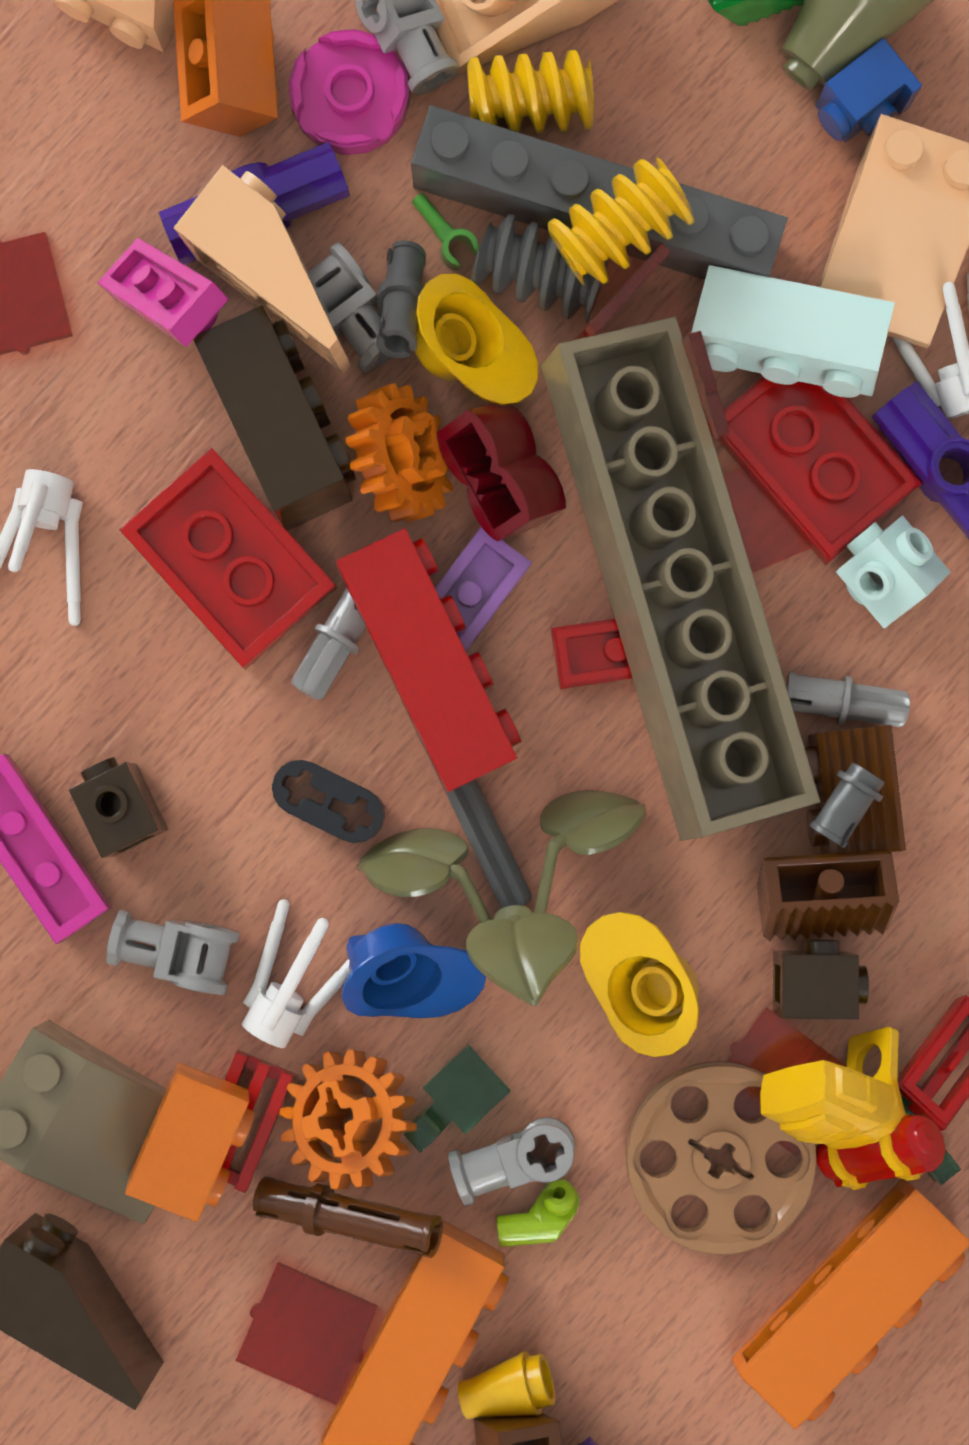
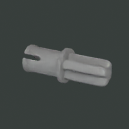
M347 587L325 624H317L314 628L318 635L292 678V685L301 693L313 699L321 700L325 697L349 654L357 655L360 650L356 643L366 626L358 610L354 608L355 603Z
M791 671L788 673V685L786 684L793 711L837 718V724L841 725L845 724L846 719L901 727L904 726L908 719L910 694L906 691L852 683V676L847 675L841 681L796 674V672Z

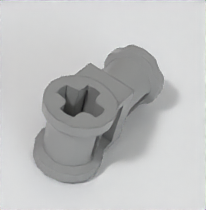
M355 0L356 10L365 28L374 33L383 53L398 50L411 76L408 86L412 93L422 95L431 92L452 80L459 73L460 66L457 60L453 57H448L436 33L437 28L445 20L436 0Z
M337 242L330 247L331 255L311 269L308 275L337 336L342 334L360 357L358 366L364 373H368L391 359V357L380 352L376 345L381 321V314L376 309L378 307L377 295L353 257ZM361 324L366 328V330L369 332V334H370L373 338H371V337L368 335V333L364 330V328L361 326Z
M120 910L111 929L106 963L117 967L123 961L154 968V978L171 981L176 986L194 991L225 995L228 984L223 981L228 955L231 944L238 942L240 932L195 921L169 920L163 926L132 919L131 912ZM134 940H135V941H139V942H143V943L152 944V945H155L156 947H151V946H147V945H143V944H138V943H135Z
M544 1117L532 1121L522 1131L499 1138L498 1142L464 1154L458 1149L448 1152L452 1176L464 1206L467 1207L475 1204L476 1197L505 1186H510V1189L535 1180L543 1183L553 1182L565 1176L571 1168L574 1158V1136L569 1127L559 1119ZM546 1134L547 1140L550 1143L561 1142L562 1147L557 1150L556 1162L547 1164L543 1155L532 1156L530 1152L536 1147L538 1135Z

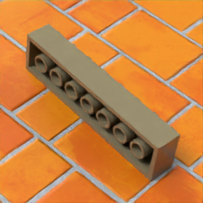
M676 316L558 344L541 365L680 841L706 837L820 803Z

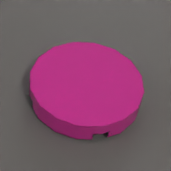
M357 29L331 31L318 38V43L312 45L307 52L305 48L295 60L288 82L292 113L303 134L317 145L329 142L333 151L342 155L368 153L388 143L404 124L410 105L408 74L401 59L399 60L397 54L393 51L384 54L375 35Z

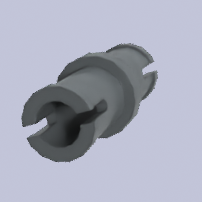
M405 240L395 242L393 249H388L386 280L378 288L377 306L382 313L376 345L384 355L399 359L410 356L411 350L415 352L417 349L418 319L416 312L418 296L423 289V269L426 264L425 250L419 244Z

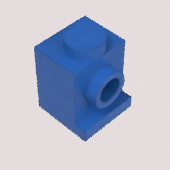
M882 38L825 83L815 106L819 110L818 117L825 131L837 141L843 139L846 143L861 130H864L870 136L881 114L893 117L896 112L899 115L910 108L923 85L888 42Z

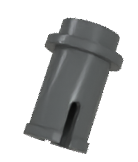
M853 762L846 772L839 770L837 776L841 778V781L815 821H812L810 824L811 828L843 848L848 844V839L872 802L876 800L880 803L883 799L879 792L885 784L881 779Z

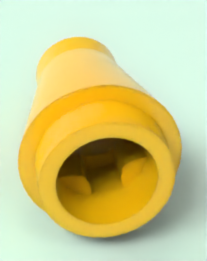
M523 1351L472 1378L459 1381L458 1398L463 1415L467 1420L491 1416H540L542 1408L555 1404V1388L551 1370L544 1354L540 1353L530 1356L527 1351Z

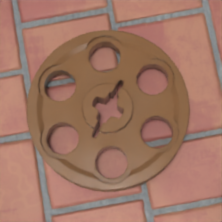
M715 1061L694 1064L678 1070L663 1079L647 1094L632 1119L626 1141V1167L634 1196L648 1220L663 1235L685 1248L715 1255L738 1254L759 1248L789 1228L803 1210L810 1196L816 1173L815 1144L797 1141L780 1130L779 1123L765 1116L755 1120H746L737 1115L734 1110L736 1095L742 1089L752 1086L761 1088L765 1073L752 1067L733 1062ZM686 1086H694L701 1089L707 1099L704 1112L692 1120H685L676 1116L671 1108L674 1094L680 1088ZM689 1139L697 1141L707 1149L712 1147L713 1149L720 1150L725 1142L731 1144L729 1152L740 1168L752 1174L748 1176L734 1166L729 1168L725 1165H720L716 1172L710 1171L711 1162L701 1147L689 1142ZM657 1140L670 1144L674 1148L676 1155L671 1168L659 1174L648 1172L640 1163V1154L645 1145ZM780 1141L792 1142L799 1148L800 1152L798 1165L794 1170L786 1174L772 1172L767 1168L765 1161L769 1148ZM685 1195L697 1196L706 1204L707 1212L705 1218L695 1227L685 1228L679 1226L671 1217L673 1204ZM754 1195L765 1199L769 1206V1212L765 1222L760 1226L745 1228L736 1222L734 1209L742 1198Z

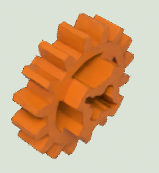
M393 383L368 392V395L362 396L355 401L359 411L348 414L347 420L356 430V434L345 437L346 444L354 449L357 455V459H354L349 464L350 468L353 471H361L364 477L360 486L361 493H374V510L378 513L389 510V515L393 522L406 519L407 523L434 515L435 510L446 506L443 494L453 491L452 483L445 476L446 471H449L442 458L437 441V431L441 423V417L439 414L434 416L427 412L428 399L425 396L414 399L412 387L409 385L397 388L396 384Z
M347 1049L344 1058L340 1053L328 1051L323 1053L324 1068L318 1064L310 1063L302 1066L304 1076L307 1079L304 1085L288 1084L286 1089L296 1098L294 1107L280 1108L279 1115L292 1119L293 1128L284 1132L280 1137L282 1142H296L299 1147L290 1159L293 1165L305 1166L310 1163L312 1164L308 1174V1180L311 1182H325L329 1178L331 1189H348L351 1182L355 1188H368L373 1186L372 1172L378 1176H391L394 1173L393 1165L389 1160L391 1155L408 1156L410 1150L400 1141L402 1132L416 1131L417 1124L403 1119V1110L414 1105L415 1099L410 1096L398 1095L396 1090L405 1080L401 1073L390 1072L383 1075L387 1066L386 1059L371 1056L366 1061L365 1052ZM354 1077L366 1082L377 1096L371 1098L364 1094L361 1083L355 1082ZM351 1110H352V1112H353V1120L348 1121L347 1123H345V1128H344V1127H343V1119H344V1118H347L348 1116H350V1115H351ZM324 1141L332 1146L334 1157H340L341 1161L330 1156L319 1142Z

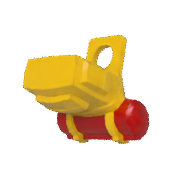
M885 1027L851 1036L848 1041L846 1067L821 1060L791 1066L763 1075L760 1091L761 1114L779 1123L780 1130L797 1141L818 1144L816 1149L817 1165L825 1177L834 1181L836 1187L852 1188V1190L866 1188L869 1182L892 1178H901L906 1181L920 1179L923 1173L934 1171L943 1162L946 1149L943 1135L937 1125L925 1116L905 1114L897 1081L899 1032L894 1028ZM879 1046L882 1057L881 1065L877 1073L870 1077L863 1074V1061L871 1048Z

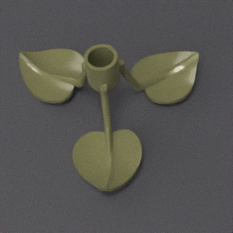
M595 790L575 791L551 801L540 815L542 831L554 837L547 846L534 913L525 906L511 905L500 909L495 914L494 919L491 918L467 870L458 865L468 855L467 843L459 836L441 829H413L388 837L371 848L360 859L357 867L358 871L363 872L374 887L385 893L400 897H417L429 894L443 887L450 877L456 879L461 884L480 922L471 930L466 939V951L470 961L496 985L532 1006H537L551 982L570 963L578 948V935L573 925L561 917L546 913L557 856L560 850L567 845L575 853L591 855L616 847L628 839L642 824L646 817L645 804H640L637 800L623 795Z

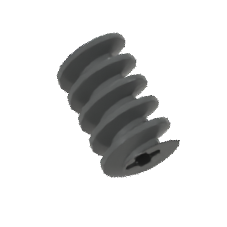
M508 213L498 227L492 226V222L488 225L471 275V280L478 286L492 272V288L497 294L504 293L513 280L516 281V299L522 303L526 302L536 289H539V307L544 311L549 310L560 297L562 298L563 318L568 320L582 306H585L586 325L602 286L601 282L587 273L583 276L584 287L562 257L551 236L544 244L539 243L538 223L532 221L521 236L515 234V215L512 213ZM608 259L605 261L606 271L608 267Z

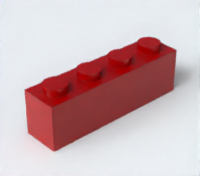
M406 528L337 560L336 564L339 573L446 793L518 759L512 747L522 742L519 733L507 710L504 708L495 713L485 690L494 686L492 678L478 651L468 656L457 635L458 632L465 630L466 626L451 595L440 599L429 576L438 573V568L424 539L421 538L412 542Z

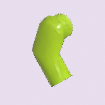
M564 1179L548 1182L527 1213L497 1215L499 1247L543 1244L556 1241L574 1218L579 1208L580 1199L573 1185Z

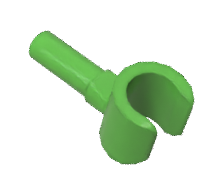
M424 193L417 195L413 199L412 204L431 226L434 234L442 243L440 257L443 264L450 269L457 270L460 268L459 262L449 252V244L453 241L464 242L468 245L470 252L474 256L477 255L479 244L473 233L466 229L454 230L449 222L443 219Z

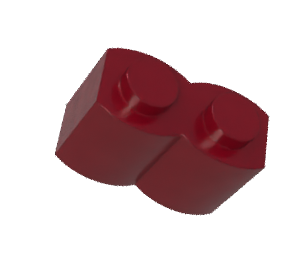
M493 403L469 409L437 431L438 446L445 464L455 478L467 486L469 503L476 520L482 529L495 541L498 542L534 529L566 508L565 494L558 476L552 467L536 454V444L531 428L525 417L513 404L499 405Z

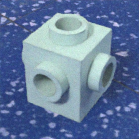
M903 515L884 531L874 522L851 541L846 547L854 556L836 571L845 582L847 590L853 599L859 604L864 605L883 628H886L928 596L951 573L934 553L933 546L927 536L920 530L913 528Z

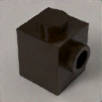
M115 757L106 759L82 771L81 776L84 782L69 789L101 858L115 857L169 830L138 765L135 763L124 762L118 765Z
M805 939L803 940V951L773 950V1013L781 1018L859 1019V1004H866L869 995L868 971L866 966H859V955L841 951L840 940Z

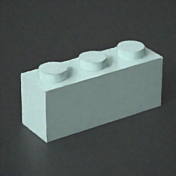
M709 265L691 332V359L699 360L704 366L720 372H731L738 368L761 373L765 379L777 384L791 385L800 381L823 386L824 390L839 397L851 398L859 394L872 397L895 302Z

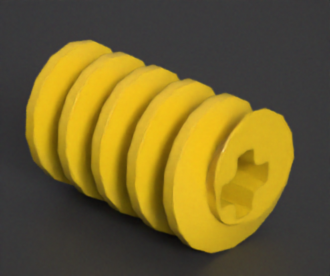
M577 50L567 51L562 69H559L552 52H543L538 71H534L527 54H519L513 73L509 72L502 55L494 56L488 75H485L478 57L469 58L467 79L470 118L498 126L500 118H505L509 130L519 133L524 116H529L536 134L544 131L548 115L553 114L560 131L566 132L572 113H578L584 129H592L594 121V91L591 61L589 58L587 67L584 68Z
M656 157L657 168L643 159L635 162L633 170L636 184L621 174L613 177L612 187L615 199L603 190H594L590 195L594 214H591L579 204L572 205L569 209L572 229L555 218L548 222L547 226L552 240L574 275L584 287L583 276L587 273L602 284L609 281L605 267V261L609 258L624 270L630 267L626 246L629 244L634 245L645 255L652 252L647 233L651 229H654L666 240L671 239L673 234L669 217L673 214L689 226L695 222L691 206L681 186L660 158Z

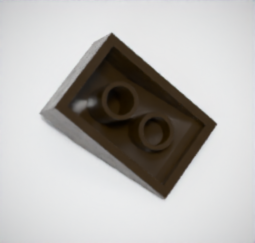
M34 1213L5 1238L0 1246V1331L136 1410L164 1361L89 1244L76 1237L78 1230L71 1223L56 1215L45 1214L42 1217Z

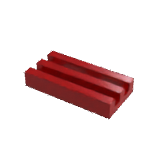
M967 995L954 1000L897 1077L901 1096L910 1102L907 1107L915 1115L923 1114L933 1121L940 1131L947 1128L969 1098L968 1065L939 1106L932 1100L969 1050V1023L921 1088L916 1084L966 1016L969 1018V997Z
M238 1050L235 1053L225 1080L238 1085L244 1068L255 1072L248 1087L249 1104L247 1109L254 1110L267 1077L278 1081L241 1172L230 1168L238 1149L234 1145L230 1146L222 1164V1168L230 1171L227 1183L235 1186L234 1189L246 1193L276 1123L280 1108H282L288 1090L286 1088L289 1083H292L296 1073Z

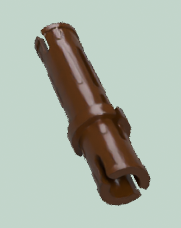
M265 1176L258 1183L253 1198V1211H256L255 1215L257 1217L270 1218L302 1226L306 1234L322 1236L325 1232L339 1234L373 1244L409 1251L427 1258H432L436 1254L443 1234L441 1216L408 1211L382 1203L344 1196L335 1193L334 1189H331L329 1185L320 1183L307 1187Z

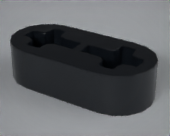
M295 760L281 766L274 776L272 792L280 808L341 840L351 843L366 842L375 837L383 827L385 812L379 797L370 790L324 767L305 760ZM305 770L312 773L313 776L310 784L327 794L323 805L307 798H303L298 805H294L290 801L292 791L285 786L287 778L289 776L300 778ZM360 797L367 800L369 803L366 807V812L374 817L371 826L360 825L355 829L354 833L345 829L347 818L330 809L335 798L351 805H355Z

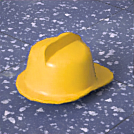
M440 274L426 282L418 296L416 312L418 325L415 354L421 365L433 376L443 380H459L467 389L481 399L499 405L515 404L529 396L538 381V360L533 346L522 331L493 304L486 293L472 280L459 274Z
M624 912L601 916L587 928L580 943V963L587 982L605 1011L610 1025L623 1043L637 1053L652 1057L674 1054L689 1043L697 1029L699 986L695 972L687 960L674 951L671 943L659 928L643 917Z

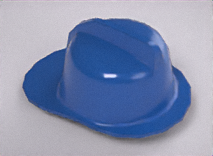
M394 923L381 926L367 935L352 936L347 942L346 950L349 958L350 975L343 984L341 998L346 1009L358 1016L442 1017L461 1010L473 1002L484 989L486 976L470 961L466 950L432 945L420 931L408 924Z

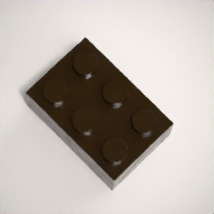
M263 305L197 335L193 339L270 506L283 527L289 531L353 501L346 484L357 480L350 468L349 458L337 433L325 438L321 431L322 428L331 423L310 376L299 381L297 380L295 374L305 368L284 320L281 319L271 324Z

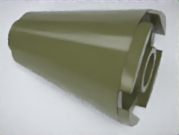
M804 0L781 48L782 54L788 60L783 66V70L797 84L809 91L816 84L824 88L826 82L882 38L887 40L934 0Z

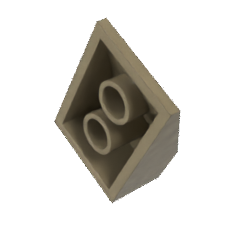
M48 1020L31 1029L0 1082V1160L26 1175L144 1225L155 1206L125 1194L128 1177L166 1088Z

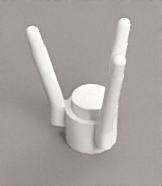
M968 272V273H967V276H966V280H967V291H968L967 300H968V311H969V272ZM946 282L943 285V294L957 363L937 370L940 382L935 384L911 343L893 337L892 339L921 387L937 407L941 406L945 417L953 419L969 414V345L955 285L952 282Z
M29 469L25 471L22 488L16 489L11 512L0 534V569L16 533L17 537L8 564V568L12 572H18L21 569L34 528L56 530L59 520H64L68 621L72 626H77L81 621L79 518L83 502L71 498L74 482L71 479L48 471Z
M286 899L278 902L253 986L243 1002L250 1009L242 1022V1026L249 1033L279 1048L287 1046L293 1033L304 1036L313 1017L339 990L350 975L348 959L307 1005L300 1009L304 999L294 991L329 926L326 918H320L304 942L282 985L271 982L268 990H266L290 907V903Z

